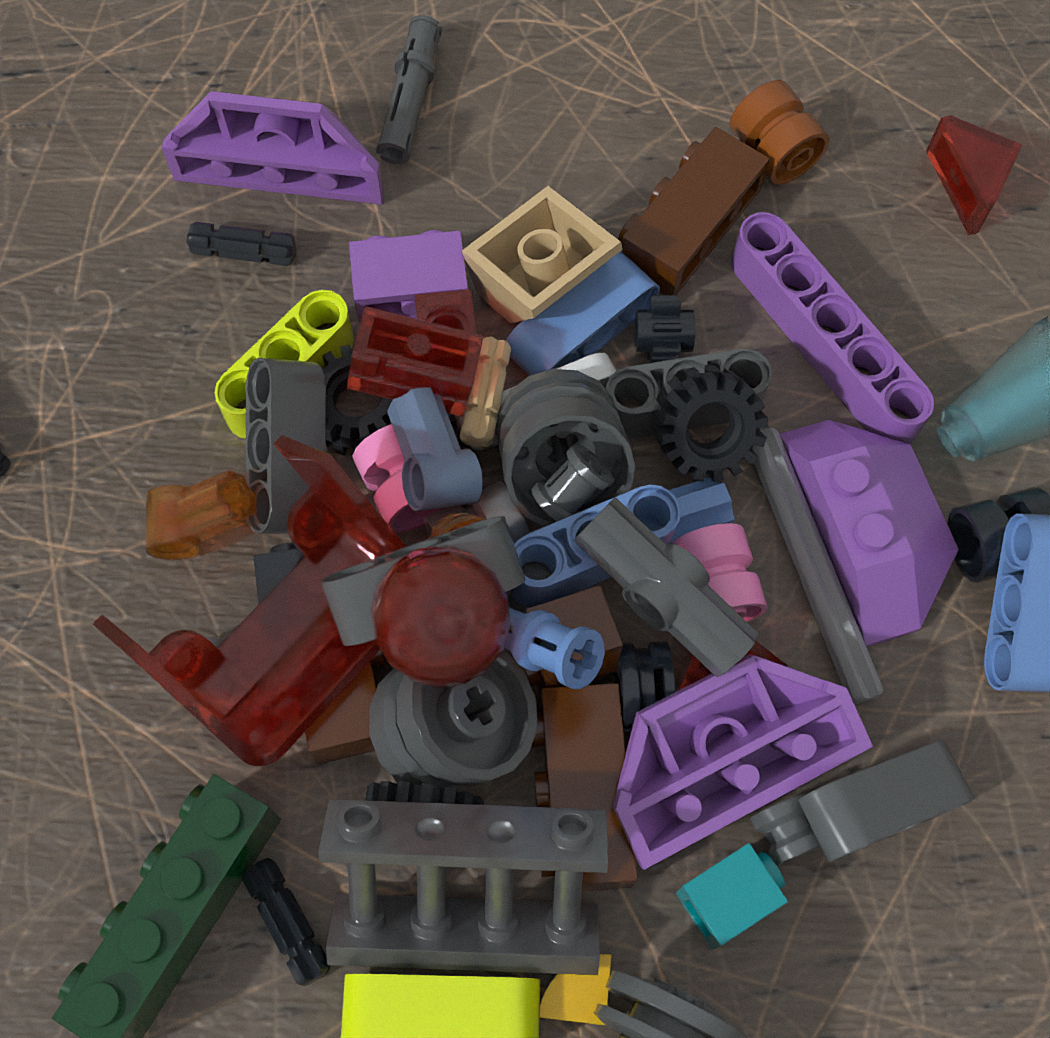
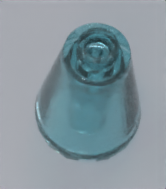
M1048 316L1035 322L941 413L942 426L937 429V432L944 447L952 456L957 458L962 455L969 461H976L1050 436V320L1048 321Z

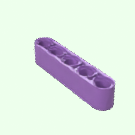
M758 212L747 217L741 225L731 259L732 269L736 276L866 431L911 444L931 416L934 408V399L929 388L785 221L777 215L768 212ZM754 247H760L762 249H765L766 251H762ZM787 286L796 287L800 291H794L792 289H789ZM820 326L830 327L837 333L825 331ZM855 367L867 369L872 375L862 374ZM891 409L904 412L909 419L896 416Z

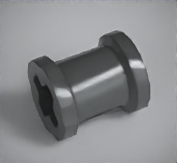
M580 444L573 445L566 452L568 460L548 481L539 480L531 489L536 502L557 522L578 513V510L599 489H608L614 483V477L607 466L593 452Z

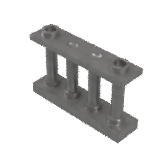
M329 799L318 851L319 862L347 863L349 894L335 895L326 945L327 965L598 975L600 960L598 903H581L583 872L607 873L606 810ZM375 864L417 866V897L377 895ZM444 867L486 868L485 899L445 898ZM514 869L555 871L554 902L513 900Z

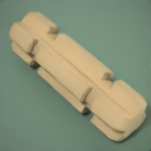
M486 337L481 340L466 403L465 417L459 436L465 445L475 446L480 449L487 448L494 437L497 422L496 416L499 413L507 373L506 367L511 354V347L505 340H497L493 337Z

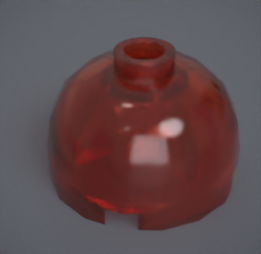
M443 545L417 549L394 562L386 572V577L379 584L376 596H374L371 615L375 641L391 666L413 682L437 688L465 684L491 667L504 649L511 622L508 595L495 572L473 554Z

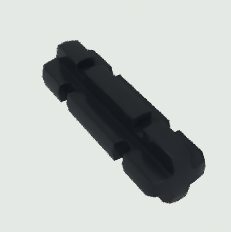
M193 222L190 224L187 234L189 250L197 255L213 256L214 251L219 252L220 258L263 263L264 258H269V264L289 266L293 263L296 253L295 238L291 233L271 231L270 236H265V230L220 225L219 230L214 229V224Z
M266 858L250 866L242 873V880L251 898L259 899L260 904L257 906V909L280 953L283 955L288 954L290 960L286 964L294 980L300 986H306L315 982L330 970V965H327V957L322 947L318 943L313 944L311 939L315 934L292 891L288 888H283L282 884L286 880L277 863L270 858Z

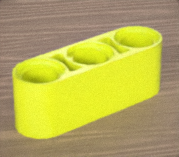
M318 290L303 297L220 377L215 387V398L227 426L233 434L246 439V408L238 409L236 406L243 400H246L247 374L250 365L255 359L259 357L318 363L319 366L324 368L325 364L322 355L331 350L334 357L338 359L342 357L341 346L350 345L352 349L354 335L346 302L339 294L329 290ZM325 323L335 324L330 329H316L317 327Z
M345 974L340 1038H539L540 979Z

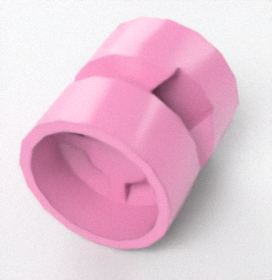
M392 424L375 431L356 447L352 455L353 461L367 489L376 491L373 497L374 502L389 531L401 533L418 529L425 525L423 517L442 509L414 511L409 506L402 485V468L405 460Z
M733 523L711 525L688 532L672 542L689 551L701 562L709 574L710 582L708 585L746 622L758 618L767 611L768 605L759 576L754 572L746 570L751 565L753 557L745 530L741 525Z

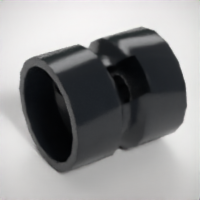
M1031 487L1001 495L996 502L982 500L952 509L948 516L947 525L958 547L954 559L967 579L971 582L979 583L997 578L1003 536L1007 523L1015 514L1050 515V496L1047 492L1039 487Z

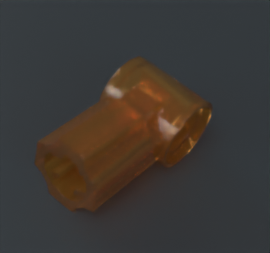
M230 470L190 487L164 485L152 488L146 494V553L154 558L164 560H181L197 556L201 552V541L244 525L249 516L256 514V494L250 490L243 475Z

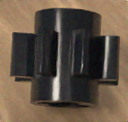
M651 295L650 308L636 309L634 320L635 352H648L650 363L678 359V355H681V352H693L695 344L694 310L681 309V301H678V295Z

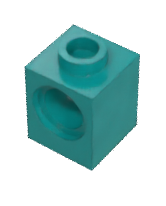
M750 843L698 875L675 892L711 950L722 946L788 902L780 890L785 886L780 870L765 852L762 851L757 855Z

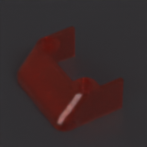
M283 435L273 445L310 487L294 504L287 521L289 538L305 557L217 648L206 637L196 631L178 630L165 636L147 653L104 615H101L92 624L229 750L251 766H266L279 760L396 633L393 632L361 644L343 645L320 581L328 575L347 567L407 547L330 454Z

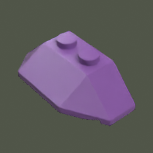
M211 91L164 138L162 150L174 181L373 204L383 203L384 193L379 163L336 113L323 104Z
M832 420L781 433L780 437L866 647L918 632L957 554L958 547L911 444Z
M749 654L737 662L725 675L716 677L712 673L636 712L612 807L640 867L645 870L872 748L873 745L846 687Z

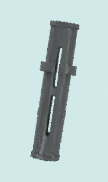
M418 15L411 19L405 47L397 55L394 66L397 78L386 112L383 130L376 147L377 154L381 153L380 158L393 164H403L409 160L427 85L434 80L436 72L434 56L442 34V27H438L439 22L426 15Z

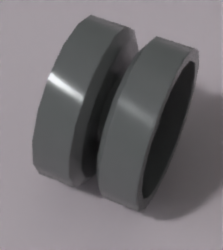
M460 636L439 643L424 651L420 656L411 658L396 666L378 684L369 707V736L376 755L382 766L398 784L399 781L411 782L414 785H422V783L433 784L437 788H455L456 792L491 781L514 771L530 752L537 730L536 698L526 673L507 651L488 641L473 637Z

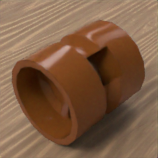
M780 79L769 81L748 94L736 107L730 120V127L741 142L770 158L766 175L772 183L778 185L789 183L810 170L821 159L830 142L825 130L812 114L803 112V103L788 84Z

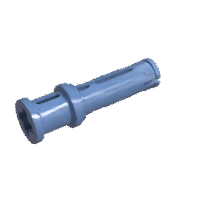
M485 599L432 618L511 651L516 663L530 671L545 669L556 674L560 683L571 689H581L589 685L597 676L605 655L604 641L601 634L596 630L582 626L572 629L562 625L559 618L553 613L544 610H536L525 614L499 604L494 600ZM482 614L494 619V625L479 620V615ZM507 626L514 627L512 633L506 631ZM536 637L542 639L540 644L534 642ZM573 651L583 655V659L579 661L571 658V654Z

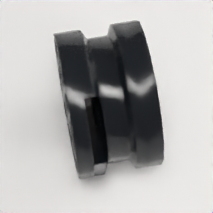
M667 641L650 642L648 648L636 649L632 643H622L623 647L614 679L615 684L618 683L620 706L621 711H623V715H621L623 732L632 731L636 712L675 693L673 662Z

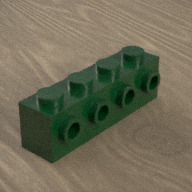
M216 774L212 775L206 786L203 784L197 785L187 796L180 809L179 818L182 819V822L169 842L162 841L156 845L144 861L140 870V876L144 879L129 902L121 901L104 921L100 930V937L104 940L88 964L81 962L64 981L58 994V999L63 1002L51 1019L80 1038H143L243 881L242 873L254 864L282 820L269 806Z

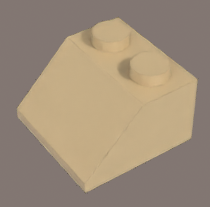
M547 186L464 248L462 254L477 295L509 323H515L535 318L622 250V245L617 238Z

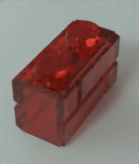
M365 306L351 357L347 389L393 400L407 394L411 389L431 387L434 394L441 396L447 413L463 417L475 379L483 336Z

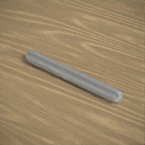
M775 428L760 430L767 439L764 447L753 445L752 450L758 456L754 461V465L841 684L848 689L854 704L872 701L883 693V686L779 432Z

